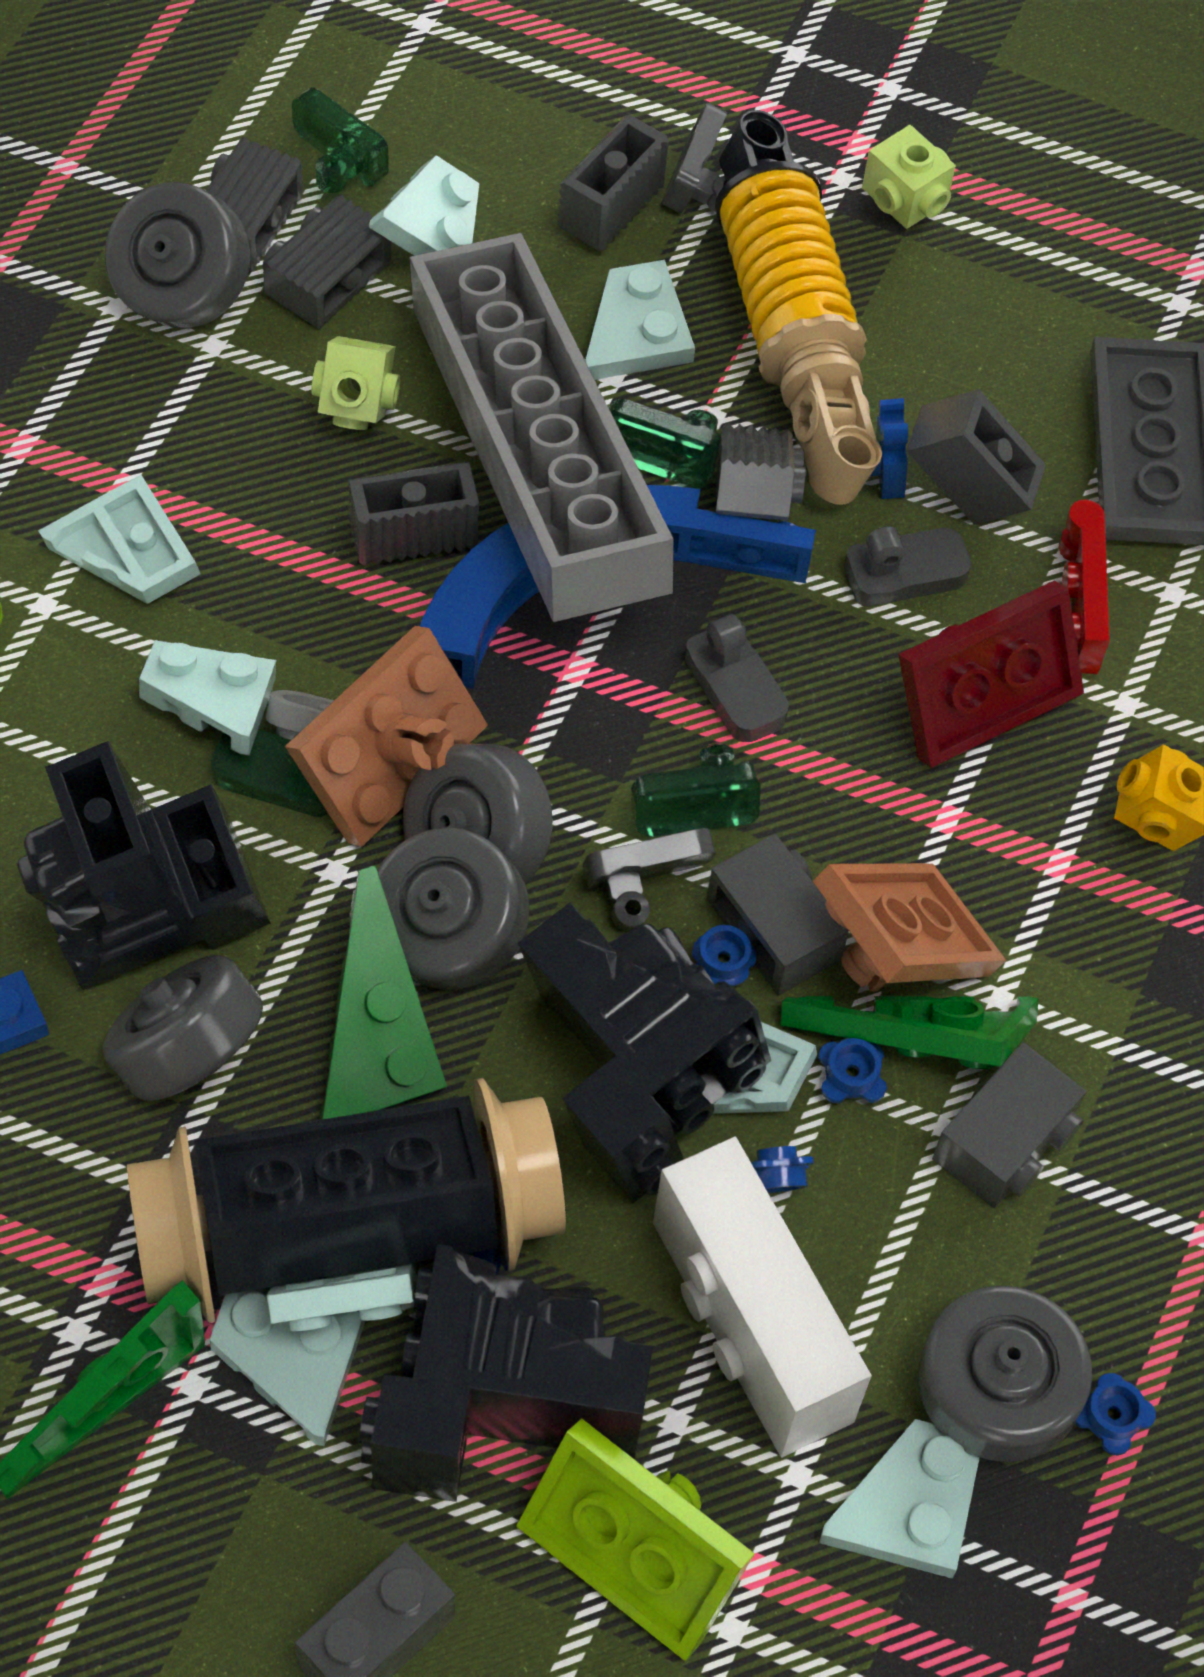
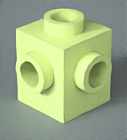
M908 125L869 150L862 189L874 199L877 206L883 212L891 214L900 224L908 229L925 217L933 218L937 216L947 206L951 198L950 190L956 165L950 161L942 149L935 147L913 126Z
M341 336L328 341L325 361H317L312 379V395L320 397L318 413L333 415V424L336 426L366 430L368 429L369 422L377 423L385 417L386 409L394 410L400 389V375L392 374L396 346ZM351 379L359 383L361 392L353 387Z

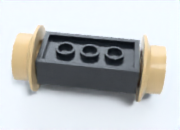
M480 1078L474 1081V1111L470 1096H463L195 1140L203 1195L198 1196L196 1194L186 1126L179 1127L169 1158L127 1164L132 1213L147 1304L158 1303L175 1285L183 1280L200 1300L202 1315L207 1322H215L205 1251L211 1250L219 1296L435 1259L437 1244L452 1246L455 1251L464 1254L497 1249L504 1270L506 1272L514 1271L523 1240L564 1234L566 1228L565 1200L558 1151L550 1115L543 1097L501 1103L487 1082Z

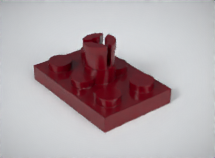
M1055 580L959 626L957 624L948 626L939 635L898 654L917 757L930 768L1084 694L1069 589Z

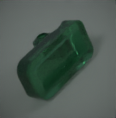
M314 87L308 88L292 101V119L295 130L302 139L325 155L319 158L315 164L316 185L321 191L331 194L338 193L346 187L347 180L353 179L356 175L363 180L366 186L372 187L389 173L388 144L384 137Z
M617 399L611 403L609 410L638 469L696 489L703 488L707 484L715 469L721 441L719 434L716 432L718 419L713 413L701 409L692 410L686 415V420L684 421L674 415L627 399Z
M258 730L250 755H245L231 749V736L225 733L221 735L211 759L213 780L218 787L314 817H322L328 813L285 746L291 740Z
M723 743L708 744L700 752V767L650 773L635 780L631 787V811L636 829L644 836L655 837L702 828L716 829L751 824L760 815L761 784L754 764L751 762H740L734 765V751L731 747Z

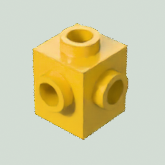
M1163 744L1144 756L1131 760L1123 768L1117 781L1119 796L1114 819L1138 831L1139 835L1152 842H1158L1172 851L1204 836L1203 766L1189 759L1183 752L1171 749Z

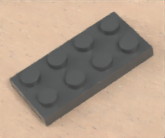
M1094 337L1090 358L1099 505L1105 514L1106 540L1204 545V343Z

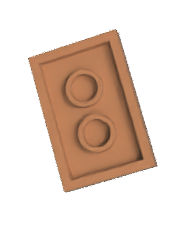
M414 626L285 747L347 843L362 847L404 807L408 788L419 768L431 770V768L438 769L445 765L446 754L452 746L469 744L488 724L430 628Z
M933 863L829 864L813 880V883L827 900L825 906L830 916L839 925L848 929L857 941L842 953L841 962L844 969L861 987L864 988L868 984L869 990L872 992L880 991L887 983L990 977L1006 961Z

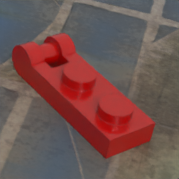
M1085 499L1073 503L1070 507L1066 520L1067 527L1062 532L1058 548L1063 558L1069 561L1065 562L1062 585L1069 589V596L1072 598V616L1081 673L1098 674L1110 642L1105 514L1098 503Z

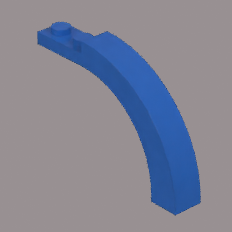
M647 485L673 537V561L694 563L806 584L816 530L798 527L795 524L784 521L769 522L741 516L716 514L713 511L698 509L700 489L671 485ZM509 523L498 528L482 540L451 570L434 594L420 623V627L430 628L466 688L474 689L482 659L502 625L522 604L539 592Z

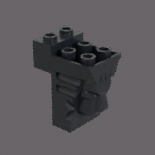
M109 741L45 767L62 816L26 834L24 838L26 854L18 860L17 867L26 892L43 903L47 917L58 934V944L83 990L203 939L206 940L212 949L271 924L230 816L212 784L150 809Z
M569 902L520 940L518 945L540 996L602 1066L562 1099L583 1146L633 1204L645 1194L649 1196L657 1194L662 1169L684 1160L676 1137L682 1132L690 1134L702 1127L712 1116L714 1104L728 1092L735 1090L737 1093H740L752 1087L763 1076L766 1065L772 1060L757 1008L750 1000H746L725 981L716 987L702 965H695L690 960L680 938L671 927L657 930L651 924H642L608 943L596 925L589 918L586 920Z
M437 1244L433 1268L420 1267L414 1297V1309H416L414 1334L408 1333L402 1361L401 1376L404 1377L384 1374L380 1397H366L360 1428V1440L363 1441L361 1463L372 1465L373 1489L457 1502L468 1435L558 1449L566 1432L581 1418L635 1460L644 1413L653 1346L625 1342V1338L605 1337L603 1305L598 1298L594 1297L590 1287L540 1288L528 1278L495 1275V1264L455 1251L452 1246Z

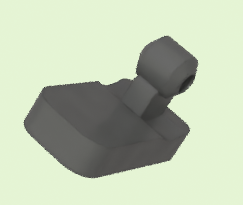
M708 102L705 104L687 138L662 199V205L681 214L690 198H693L703 204H707L715 212L716 198L726 184L725 176L719 177L717 173L704 168V165L717 140L727 115L726 111Z
M881 527L868 535L866 538L867 544L850 546L847 550L844 570L856 602L861 606L870 607L957 590L967 582L971 559L962 536L953 529L938 528L899 536L896 528Z
M729 614L708 623L707 631L688 639L685 662L730 734L738 741L753 742L783 728L787 718L789 703L763 660L747 640L744 623L734 614Z
M702 828L596 851L587 855L582 867L588 890L601 889L606 885L609 901L614 904L611 911L612 920L619 929L629 932L644 924L650 912L649 903L642 895V879L702 866L709 863L716 855L710 829ZM625 908H631L636 915L628 914Z

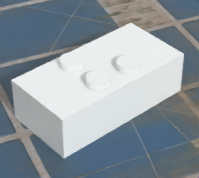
M737 1137L730 1138L662 1169L653 1225L685 1281L681 1284V1292L686 1306L696 1321L699 1322L705 1319L717 1340L713 1343V1351L722 1372L729 1381L738 1378L780 1457L783 1458L853 1424L872 1375Z

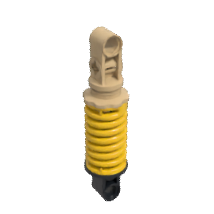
M750 110L745 112L740 118L720 156L719 163L724 173L726 184L716 198L715 213L718 223L727 237L729 252L732 255L734 270L737 273V280L742 291L748 320L751 323L753 338L756 340L761 363L759 365L760 373L768 384L780 387L784 404L791 410L794 433L800 441L801 448L804 449V459L809 473L810 485L822 499L833 504H848L856 498L882 457V450L876 439L870 419L868 400L861 389L863 377L859 364L866 355L864 344L867 338L862 326L857 322L856 312L851 304V295L846 287L845 275L841 270L840 259L835 250V242L830 234V225L825 216L824 206L821 203L822 189L817 175L807 166L794 162L787 140V131L778 118L765 111Z

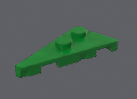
M375 865L358 871L356 889L352 896L349 916L351 917L346 956L342 963L335 1010L337 1017L334 1036L331 1039L328 1061H330L324 1105L321 1106L320 1120L381 1110L447 1087Z
M833 996L786 997L782 1001L781 1026L845 1038H857L871 1043L895 1047L898 1053L909 1057H925L934 1054L956 1058L961 1065L968 1068L989 1069L995 1066L1001 1067L1037 1023L1039 998L1017 996V1008L1014 1011H984L983 1005L976 1002L973 996H951L947 998L874 996V1011H860L834 1006Z
M183 1280L175 1285L107 1354L91 1362L79 1374L77 1384L0 1461V1491L6 1499L14 1495L206 1346L201 1302Z

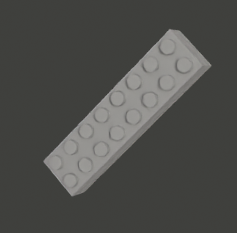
M522 233L411 256L410 269L414 314L552 621L557 622L672 594L673 537Z

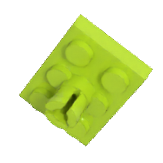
M582 1418L566 1432L516 1527L684 1661L700 1646L755 1553L700 1511V1496L695 1486L686 1477L677 1473L671 1479L670 1471L661 1472L655 1476Z

